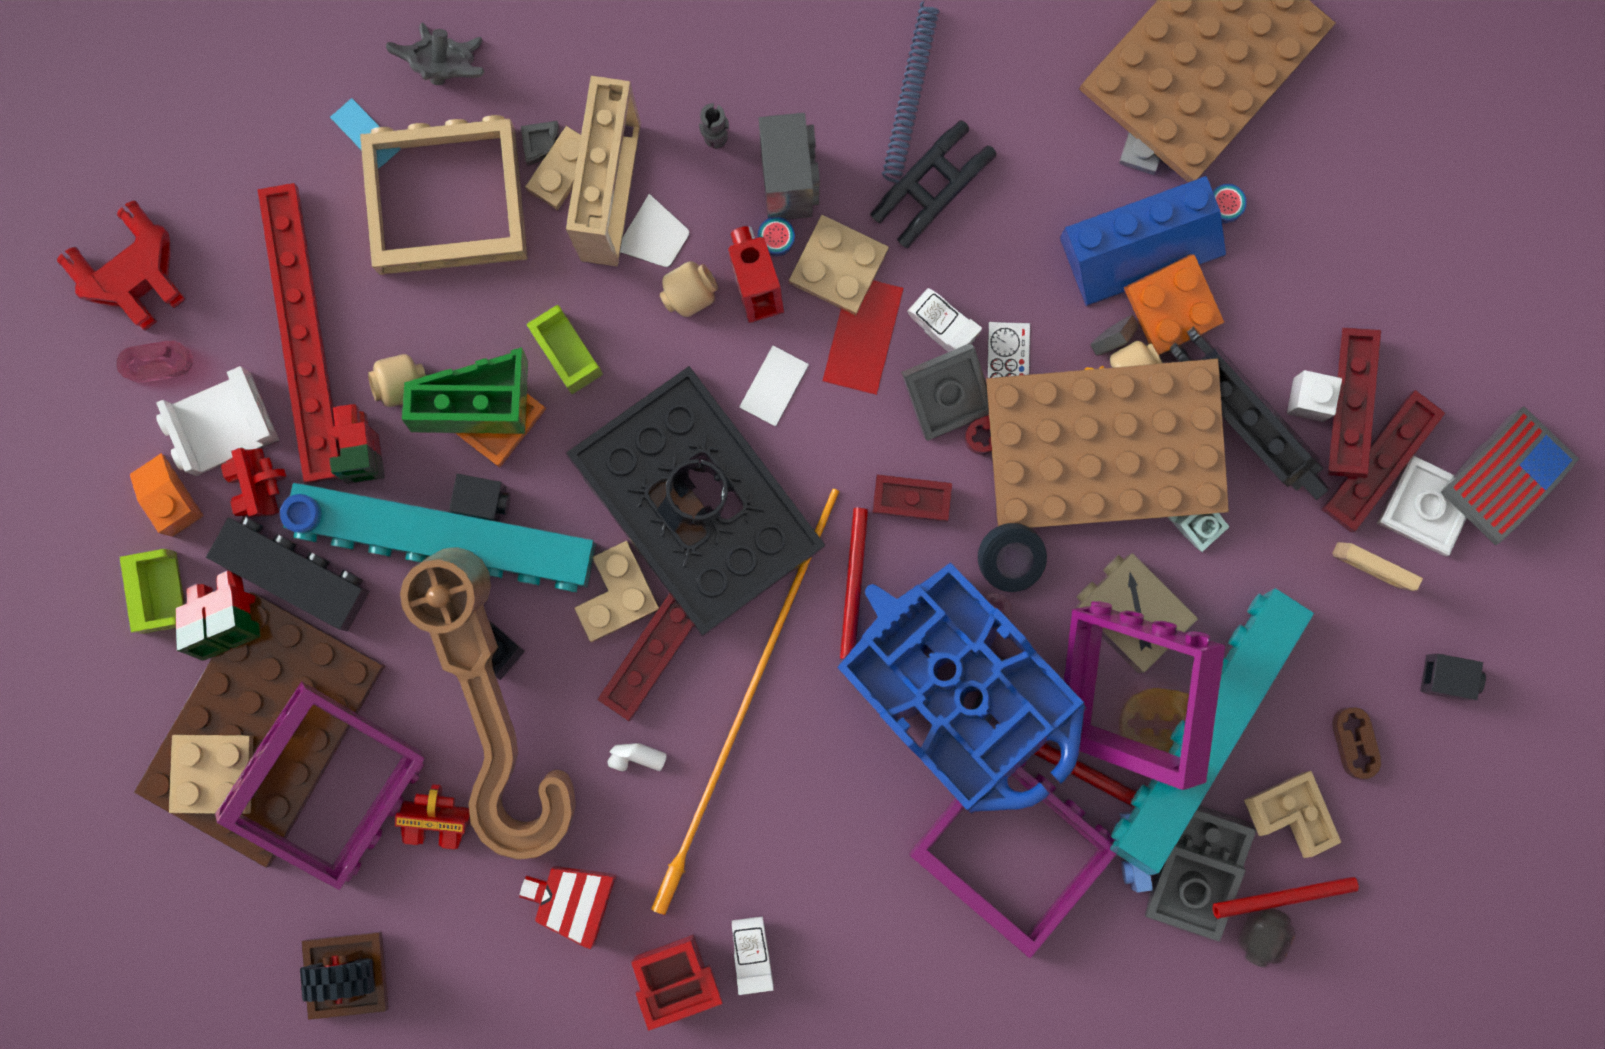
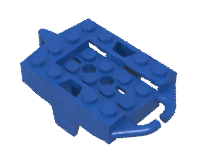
M949 563L898 599L877 585L867 586L865 595L878 618L861 636L862 639L837 668L967 811L973 814L979 811L1019 810L1032 807L1045 799L1050 793L1040 782L1028 791L1019 792L1010 788L1008 778L1047 741L1056 742L1061 749L1060 761L1050 773L1060 784L1066 780L1075 768L1079 755L1084 710L1087 709L1085 703L1035 651L1026 637L998 608L995 609L952 563ZM997 633H999L1005 640L1009 637L1022 653L1001 661L990 647ZM928 647L934 652V654L932 652L929 654L930 658L923 653ZM947 663L956 665V674L952 679L948 681L938 679V670L942 665ZM972 691L981 692L983 694L981 705L976 709H966L963 703L965 696ZM920 713L932 724L922 746L907 732L911 726L905 720ZM990 714L1000 723V725H995L996 729L986 721Z

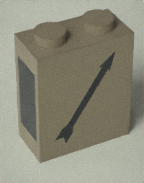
M1133 553L1124 559L1117 555L1103 569L1107 576L1098 585L1091 581L1076 596L1080 603L1074 608L1091 606V601L1106 602L1111 604L1112 610L1142 613L1144 620L1150 622L1166 621L1177 625L1176 630L1186 632L1198 620ZM1103 627L1102 638L1137 673H1145L1169 649Z

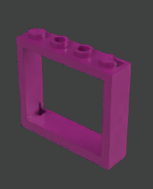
M1091 601V606L1072 609L1064 682L1085 703L1087 708L1084 710L1079 751L1181 790L1206 783L1225 645L1211 641L1210 635L1196 631L1185 633L1176 630L1177 625L1171 622H1150L1144 620V615L1139 612L1112 610V605L1106 602ZM1103 627L1194 656L1181 757L1091 725Z
M301 681L216 811V822L340 891L345 881L349 882L352 876L357 875L361 867L359 860L367 848L372 850L379 841L383 832L380 827L387 816L393 817L401 807L404 797L401 795L409 783L414 784L419 779V772L425 765L422 763L425 758L419 749ZM313 704L402 755L401 760L333 865L242 815L245 807Z
M1025 762L1011 776L1027 790L1035 787L1040 782L1050 793L1041 802L1098 849L1027 935L929 852L930 848L965 808L956 798L911 850L909 855L1028 958H1031L1117 854L1110 850L1112 842L1115 840L1111 837V834L1100 824L1092 828L1082 819L1086 814L1084 810L1069 798L1065 803L1052 794L1056 787L1039 773L1035 778L1023 769L1027 764Z

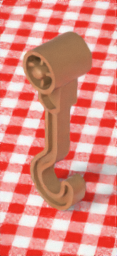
M458 547L445 548L413 567L404 578L400 591L402 609L410 622L419 629L430 633L442 669L454 674L458 678L483 746L485 758L473 785L468 804L472 827L481 842L499 855L517 860L537 858L554 849L571 826L576 808L574 787L567 773L562 770H552L547 773L539 785L538 792L542 803L540 817L533 821L522 822L513 819L505 811L502 795L515 768L518 746L516 733L492 666V656L498 646L483 606L488 600L491 588L490 575L482 559L473 552Z

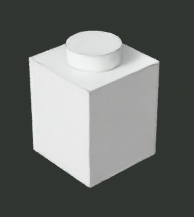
M1304 370L1293 379L1287 414L1321 422L1333 417L1336 412L1342 378Z

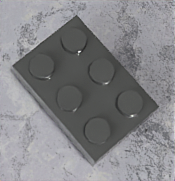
M805 113L758 117L768 219L780 217L790 220L812 217L813 206L819 205L820 195L818 162H815L816 140L814 124L806 125Z

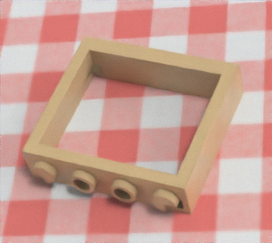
M591 76L566 225V231L580 260L583 262L618 267L641 126L630 81ZM625 126L634 127L632 137L623 136Z
M491 115L482 118V122L468 123L463 119H453L446 121L444 126L430 127L426 123H415L409 125L406 130L393 131L389 127H378L372 129L371 133L360 134L372 267L379 275L528 259L516 133L510 119H505L500 115ZM501 138L510 237L385 250L376 150Z

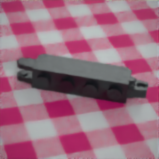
M1193 326L1187 333L1190 340L1206 354L1201 360L1218 359L1222 416L1287 487L1291 485L1296 491L1304 486L1316 500L1321 498L1330 488L1318 475L1323 469L1318 462L1320 458L1218 346L1214 348L1200 331ZM1175 342L1170 347L1171 352L1180 362L1194 361L1183 346Z

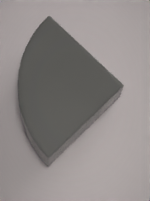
M558 121L521 126L527 166L535 164L546 157L558 139Z
M1132 314L1101 333L1090 346L1096 355H1102L1126 345L1138 329L1139 324Z

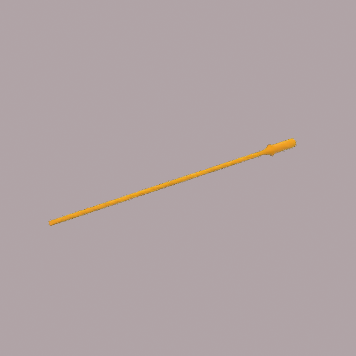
M832 489L816 526L815 532L819 537L823 532L839 494V491L836 489ZM811 558L800 565L682 847L674 860L667 865L669 866L651 908V910L659 914H666L681 876L686 872L684 870L686 854Z

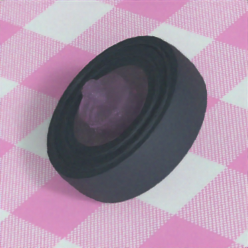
M1007 523L992 529L984 537L978 550V565L983 577L993 587L1005 592H1018L1031 587L1042 576L1047 563V552L1042 539L1034 530L1018 523Z

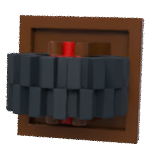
M382 931L301 941L304 966L300 968L302 1000L304 1002L307 1001L308 1020L384 1012L389 1009Z

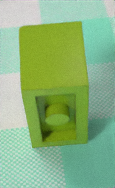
M559 305L552 307L526 324L571 394H574L603 375Z
M159 549L119 557L131 632L145 634L176 628V608L185 605L177 552L169 549Z

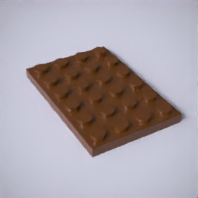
M250 591V594L256 596L255 602L250 604L251 620L259 623L261 637L235 648L230 647V650L211 658L134 793L169 812L172 735L253 736L254 755L301 681L358 714L385 665L257 593ZM313 704L251 798V813L242 815L286 839L349 730L350 725ZM171 813L265 868L270 867L276 855L218 824L215 813Z

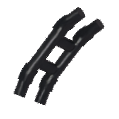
M962 120L958 121L951 129H948L898 183H895L884 195L879 204L870 213V216L881 224L907 194L916 200L923 209L897 238V241L907 249L968 183L997 155L995 149L987 145L978 154L974 155L960 171L944 156L969 132V126ZM932 167L949 181L935 198L918 183Z

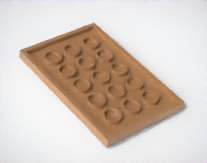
M1157 0L1087 77L1079 90L1136 139L1138 138L1155 152L1154 154L1184 180L1191 182L1197 180L1332 29L1336 22L1309 0Z
M1218 359L986 378L998 526L1007 523H1018L1032 528L1229 512Z

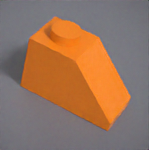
M159 454L130 474L137 501L158 533L173 537L204 516L164 454Z

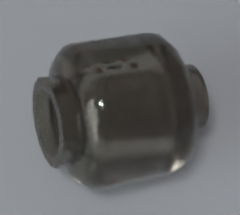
M1276 908L1249 913L1238 938L1240 947L1246 952L1245 958L1260 967H1267L1268 963L1279 964L1284 962L1296 934L1295 928L1291 925L1292 919Z

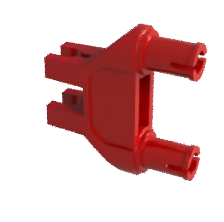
M134 200L125 204L134 217L129 212H126L123 207L118 210L117 216L136 237L135 242L97 271L93 270L77 247L65 250L70 258H66L61 253L57 258V262L75 282V293L79 299L97 304L121 307L136 326H140L146 331L157 321L141 302V297L154 288L163 301L167 304L169 303L173 308L182 303L186 298L168 277L170 238L164 226L154 225L141 209L139 203Z

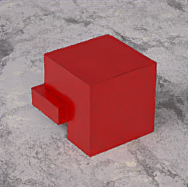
M694 934L638 954L631 962L640 990L636 991L635 994L648 1031L723 1004L711 966L704 965Z

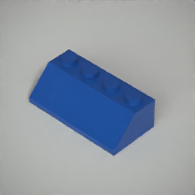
M1207 176L1067 226L1060 236L1062 246L1086 306L1124 293L1123 287L1190 254L1195 255L1199 265L1226 255L1221 212Z

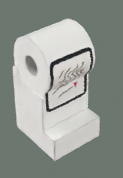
M929 288L924 291L907 311L909 316L925 330L924 332L947 352L969 343L972 344L982 330V327L972 319L968 320L942 296Z
M763 916L732 920L738 994L773 991L774 982Z

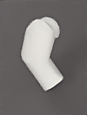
M640 743L615 745L609 751L612 754L607 763L609 767L622 772L627 769L629 760L660 771L664 766L666 753Z

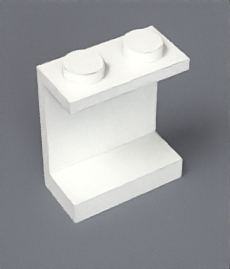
M241 366L227 372L229 380L174 404L165 400L156 402L161 413L156 416L162 432L166 436L170 435L175 447L171 449V455L180 470L184 469L185 472L198 476L221 466L222 463L231 459L232 450L240 447L247 450L258 449L279 441L251 372Z

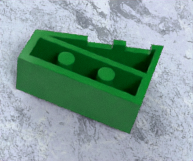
M523 348L510 350L511 353L493 359H480L475 361L476 364L452 370L451 368L404 382L402 421L410 432L525 434L528 359Z

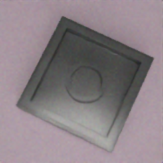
M971 343L901 372L926 441L989 415L987 384L976 350Z

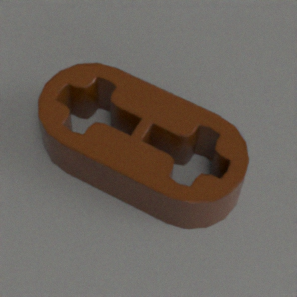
M1343 708L1334 715L1332 721L1333 732L1343 768L1351 777L1357 779L1374 777L1380 770L1381 756L1371 720L1368 714L1360 708ZM1348 714L1351 715L1352 719H1359L1360 726L1355 727L1356 741L1352 731L1344 730L1343 723L1348 721ZM1358 745L1362 756H1369L1370 763L1365 765L1364 772L1361 768L1354 767L1353 761L1357 760L1359 756L1356 748Z

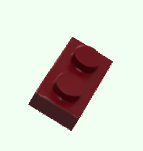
M877 474L872 513L948 522L952 483Z

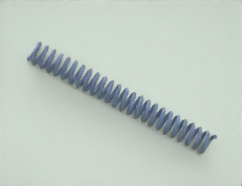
M924 1L919 4L921 8L918 10L919 16L916 18L918 22L915 24L916 30L913 31L915 36L912 38L913 44L910 45L911 51L908 53L910 58L907 59L908 65L905 67L907 72L904 73L905 79L902 80L904 86L901 87L902 93L899 94L901 100L897 102L899 105L896 108L898 114L894 116L896 121L893 122V126L895 128L891 130L893 135L889 138L891 140V143L888 144L890 149L886 151L888 157L885 158L886 164L883 165L885 171L881 173L886 180L898 183L899 180L886 176V173L896 176L904 174L899 170L888 169L887 166L904 169L905 166L901 163L890 162L888 159L905 162L907 159L903 156L892 155L890 152L907 155L908 151L901 148H893L892 145L908 148L910 145L907 142L895 141L893 138L897 137L906 141L912 139L909 135L897 134L895 131L898 130L908 134L913 133L912 129L898 127L896 124L900 123L910 127L915 125L912 121L900 120L898 117L916 119L914 114L902 113L899 110L903 109L914 113L918 111L916 107L902 105L901 102L910 105L920 104L915 99L903 98V95L912 98L921 97L919 93L905 91L904 88L913 91L923 90L921 86L907 84L906 81L915 84L924 83L922 79L917 77H925L926 74L918 70L927 69L926 65L920 63L929 62L926 57L922 56L931 55L929 51L924 49L932 48L931 44L926 42L934 41L928 35H934L935 31L929 28L937 27L931 21H937L938 17L933 14L940 13L937 8L924 7ZM924 10L930 14H922L921 12ZM920 18H924L929 21H921ZM921 24L928 28H919L918 25ZM917 32H921L926 35H918ZM918 38L925 42H916L915 39ZM914 46H918L923 49H915ZM912 53H916L921 56H913ZM915 60L920 63H911L910 61ZM909 67H913L918 70H910ZM907 74H912L917 77H908Z

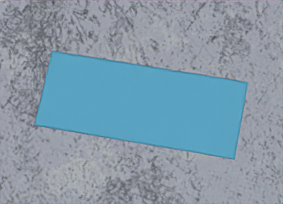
M353 98L330 117L360 150V134L371 133L372 129L379 127ZM398 147L376 150L378 168L383 166L401 149Z

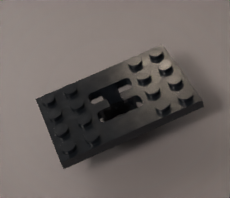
M690 366L566 452L567 457L702 637L825 547L824 542ZM705 456L710 462L701 459V463H699V459L695 458ZM689 470L712 474L714 480L718 481L722 488L721 503L714 510L710 505L702 508L695 515V519L692 515L682 512L679 506L674 504L670 496L672 487L681 498L696 488L689 478ZM667 482L666 497L657 508L648 494L660 483ZM729 491L735 494L741 502L743 509L733 517L725 519L721 517V513L727 501ZM682 523L702 525L706 531V536L694 545L689 546L681 540L676 531Z

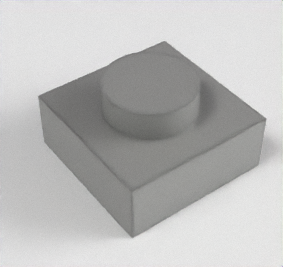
M1128 133L1119 164L1154 175L1160 158L1140 139H1136L1131 133Z

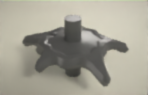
M422 22L419 27L421 41L406 46L393 42H387L386 49L390 54L408 62L414 72L421 74L423 80H430L434 85H443L445 79L454 77L478 78L482 77L485 73L483 67H473L471 65L474 61L472 53L483 42L481 37H477L469 42L458 43L448 38L447 31L443 29H435L431 35L426 25Z

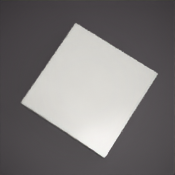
M1413 456L1401 471L1377 524L1445 557L1449 556L1467 519L1441 493V490L1454 475Z

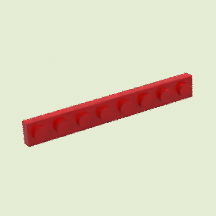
M295 183L257 189L303 481L306 484L338 479V477L331 473L329 458L341 456L339 442L330 436L326 430L328 427L335 426L333 402L298 186Z

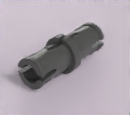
M714 103L707 104L700 113L702 124L699 123V129L705 143L709 147L714 143V148L717 149L725 145L727 141L728 131L726 129H729V122L725 116L724 109L720 105L717 106V109H714Z

